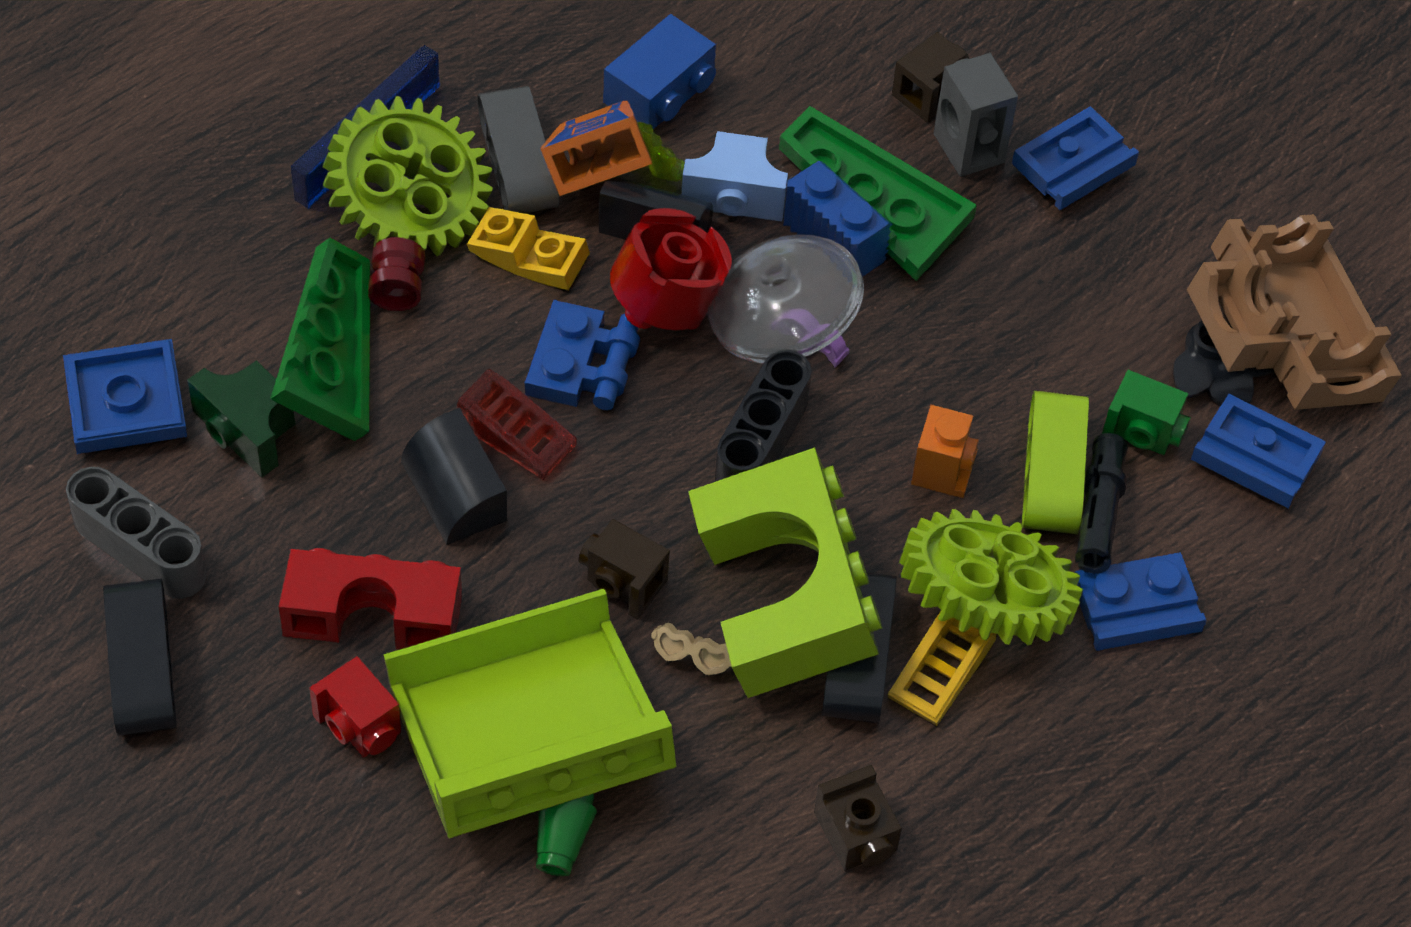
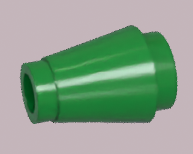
M594 794L539 810L538 858L536 862L538 870L555 876H569L571 874L572 866L577 859L597 813V809L593 806Z

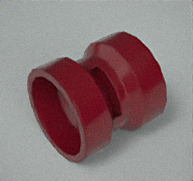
M401 237L386 238L376 243L372 254V268L375 272H373L369 279L368 288L369 298L375 305L390 311L410 310L418 305L422 293V280L419 276L423 273L425 265V251L421 245L413 240Z

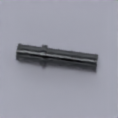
M1103 433L1094 439L1091 465L1085 471L1084 492L1086 499L1081 520L1080 537L1075 554V563L1079 562L1078 567L1081 570L1093 574L1102 573L1111 565V550L1115 533L1118 502L1125 494L1127 478L1123 468L1128 445L1124 444L1125 440L1123 437L1113 433Z

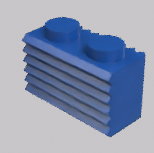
M817 161L788 180L783 226H790V232H797V238L804 239V245H811V251H818V257L825 258L824 264H832L831 270H838V276L846 277L845 283H854L886 260L887 256L885 254L888 252L886 248L889 245L888 240L890 239L888 235L891 232L889 228L892 224L825 163Z

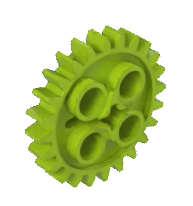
M396 96L390 110L386 108L380 99H377L370 113L360 106L357 108L352 121L346 118L342 121L337 132L338 134L333 135L327 148L330 152H328L325 158L323 168L330 172H328L323 182V187L336 190L329 201L330 207L345 206L346 208L339 222L344 225L356 221L360 225L355 235L357 240L370 233L375 236V247L376 243L383 239L401 237L418 243L424 251L428 245L433 253L439 256L445 249L447 242L454 248H457L463 240L464 234L472 235L479 223L478 220L482 219L488 208L485 202L490 196L493 187L485 182L490 176L492 168L478 165L483 159L486 150L485 148L470 149L469 145L475 133L474 131H468L459 134L456 131L460 121L458 116L444 122L441 120L442 106L437 105L428 114L423 112L421 99H416L412 109H405L401 97ZM385 141L396 143L402 150L392 149ZM432 163L443 165L449 172L439 171ZM366 182L376 183L384 192L372 190ZM414 204L425 206L432 214L420 212Z
M952 509L949 519L939 512H934L931 521L921 518L917 528L912 527L910 529L899 563L904 565L901 578L911 580L908 591L914 594H924L921 602L923 608L938 607L941 609L938 617L940 621L955 618L960 621L959 631L965 632L972 626L979 629V634L983 640L987 641L991 633H996L1007 645H1010L1013 635H1017L1026 645L1032 644L1035 635L1045 642L1050 641L1053 632L1062 635L1067 624L1071 625L1083 589L1077 586L1080 575L1069 571L1072 561L1065 558H1055L1059 549L1057 545L1043 546L1039 543L1042 535L1039 532L1026 535L1021 532V523L1016 522L1010 527L1005 526L1000 515L997 514L992 517L991 521L983 519L977 510L972 511L970 518H965L956 509Z

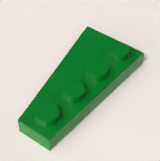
M811 106L780 135L779 150L801 171L817 161H822L892 224L889 228L891 232L888 235L890 239L888 240L889 245L886 248L888 250L887 254L916 281L975 218L977 207L975 203Z
M328 238L315 249L270 399L356 441L369 433L370 298L368 288L370 259L336 240Z

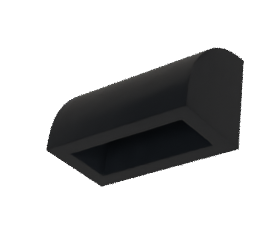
M614 177L605 181L599 193V233L626 240L631 229L640 221L642 215L650 210L659 208L677 209L696 216L693 224L708 233L713 220V205L711 202Z
M460 408L433 419L414 434L404 448L401 463L446 545L507 521V490Z

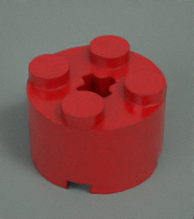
M653 209L642 215L640 221L631 229L610 271L612 290L617 300L626 309L625 317L631 324L642 329L654 326L666 330H692L701 325L723 286L732 265L729 247L715 229L710 227L708 233L693 224L696 216L677 209Z

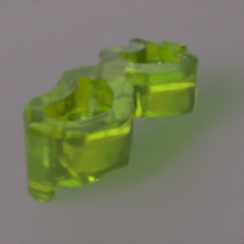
M638 122L637 124L652 159V164L648 165L652 176L674 182L682 180L685 161L678 159L672 149L661 146V138L653 133V127L650 124Z

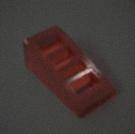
M491 369L486 370L457 402V408L461 409L477 438L542 480L577 445V438L508 380ZM506 413L510 414L512 417L502 426L499 423L500 419ZM526 425L529 426L531 429L521 440L515 437ZM543 437H546L550 442L537 455L532 449Z

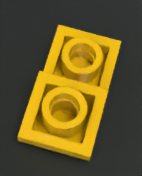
M492 207L487 209L467 243L470 252L499 268L526 279L565 290L570 289L590 254L585 238L539 230L535 215Z

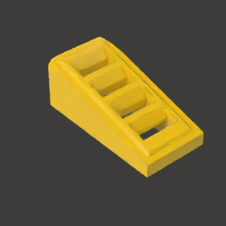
M940 613L887 694L891 700L936 726L979 667L996 640V633H991L987 641L983 640L979 634V629L972 626L967 631L961 632L959 631L960 621L955 618L940 621L938 619ZM950 631L971 643L970 649L966 651L945 639L948 632ZM939 648L961 661L956 669L935 657L933 653ZM927 665L948 677L950 680L946 687L921 673L923 667ZM915 682L936 694L939 698L932 705L908 691V688Z

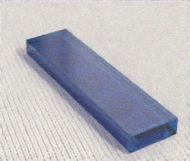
M426 45L420 47L291 165L295 201L309 209L329 190L323 187V182L328 172H330L323 168L325 158L328 152H330L327 148L333 135L338 134L337 132L342 121L345 118L352 121L358 107L361 106L370 113L375 100L380 99L386 108L390 110L395 97L400 96L405 109H412L417 98L421 99L423 103L440 87L439 59L436 51Z

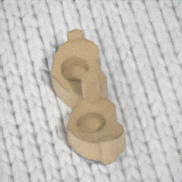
M671 623L659 625L652 632L651 638L654 640V646L666 661H677L687 655H691L696 667L705 675L719 674L731 667L726 643L718 644L710 638L700 636L694 638L693 634L688 630H677Z

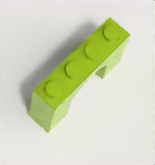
M815 447L688 491L698 533L714 565L778 544L804 545L819 553L818 561L811 577L793 595L775 604L721 622L731 667L747 698L879 654L873 631L882 629L880 617L872 596L863 598L860 586L869 584V579L859 551L850 553L848 548V542L857 540L846 508L837 510L835 503L836 499L844 497L843 490L834 466L824 468Z

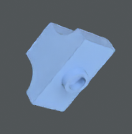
M717 131L714 147L708 154L697 159H685L681 195L711 202L713 212L723 213L728 216H746L782 221L788 173L777 170L768 162L766 158L768 138Z

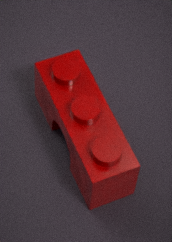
M314 548L309 551L291 549L279 602L282 635L284 637L339 643L342 626L346 618L354 611L365 607H378L393 615L396 649L407 648L456 633L462 601L461 567L448 566L445 563L433 560L422 563L392 560L379 554H371L365 557L336 554L331 550Z

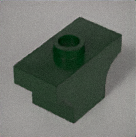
M256 360L234 374L219 375L203 368L187 379L192 411L205 423L208 433L221 448L225 449L229 446L261 478L279 466L276 440L295 425L293 410L270 399L276 382V378Z

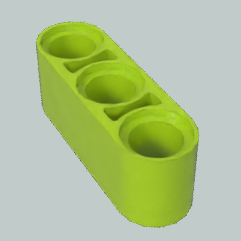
M1043 391L1033 392L1028 422L1022 528L1078 535L1084 501L1088 397Z

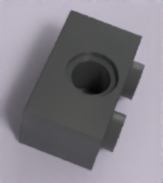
M991 53L971 59H961L954 64L944 67L933 134L960 177L1003 164L1006 161L1018 95Z

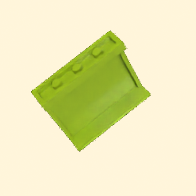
M604 589L383 654L391 694L399 703L401 720L449 839L677 767L672 725L664 710L655 712L610 621L607 594Z

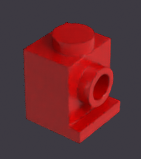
M358 656L309 687L313 717L319 724L326 721L335 738L343 745L350 742L363 758L369 754L377 755L382 753L393 744L397 735L401 733L399 703Z

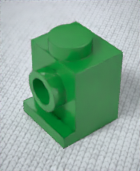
M1127 370L1109 407L1102 434H1117L1137 448L1149 449L1165 456L1170 444L1178 448L1180 447L1189 426L1191 417L1182 414L1188 393Z

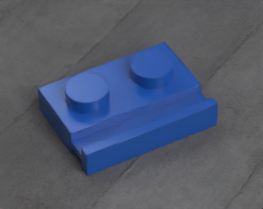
M1090 106L1014 150L1012 164L1044 196L1049 194L1056 200L1055 206L1061 210L1135 166L1139 151L1134 147L1129 149L1123 143L1124 137Z
M1228 394L1205 430L1204 436L1196 444L1191 460L1289 509L1297 492L1300 491L1321 456L1326 441Z
M1181 552L1112 564L1102 573L1093 574L1083 570L1075 571V573L1080 575L1077 586L1083 589L1079 605L1087 628L1092 631L1094 637L1093 645L1096 651L1203 631L1206 618L1204 613H1200L1197 605L1198 596Z

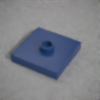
M172 339L63 355L77 454L187 437Z

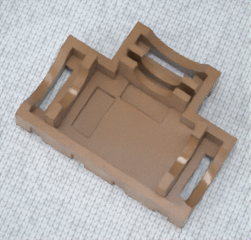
M1314 214L1300 215L1289 224L1278 229L1275 225H1260L1256 232L1246 229L1242 219H1229L1211 245V249L1218 261L1203 262L1187 288V292L1227 371H1244L1245 368L1254 367L1257 369L1273 368L1280 383L1283 382L1288 392L1287 397L1294 410L1383 402L1402 376L1385 345L1391 333L1387 326L1375 327L1328 240L1334 230L1330 221L1318 222ZM1219 303H1220V305H1221V307H1222V309H1223V311H1224V313H1225V315H1226V317H1227V319H1228V321H1229L1231 327L1228 325V323H1227V322L1225 321V319L1223 318V315H1222V312H1221ZM1359 381L1358 383L1345 386H1334L1328 384L1336 382Z

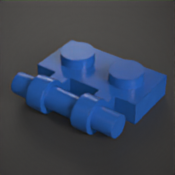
M553 300L525 380V395L577 407L582 390L595 393L593 404L597 408L611 410L616 397L623 394L628 380L625 369L628 359L635 356L639 346L638 327L631 324L625 317V314H622L617 327L611 330L603 329L605 311ZM594 353L607 355L604 365L599 367L590 366Z

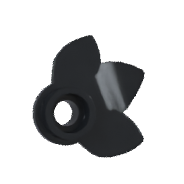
M1201 320L1188 331L1184 345L1185 351L1176 358L1172 374L1175 387L1187 392V399L1207 392L1210 399L1221 406L1228 394L1250 404L1254 394L1253 377L1269 375L1275 371L1273 368L1257 369L1254 367L1245 368L1244 371L1228 372Z

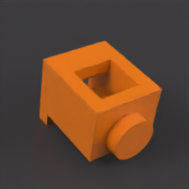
M935 405L930 406L917 448L911 485L964 498L979 442L978 439L969 437L973 415Z

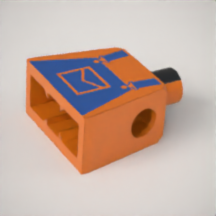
M628 100L565 121L556 128L541 146V152L559 196L652 164V159ZM568 150L570 156V163L568 162L564 151Z

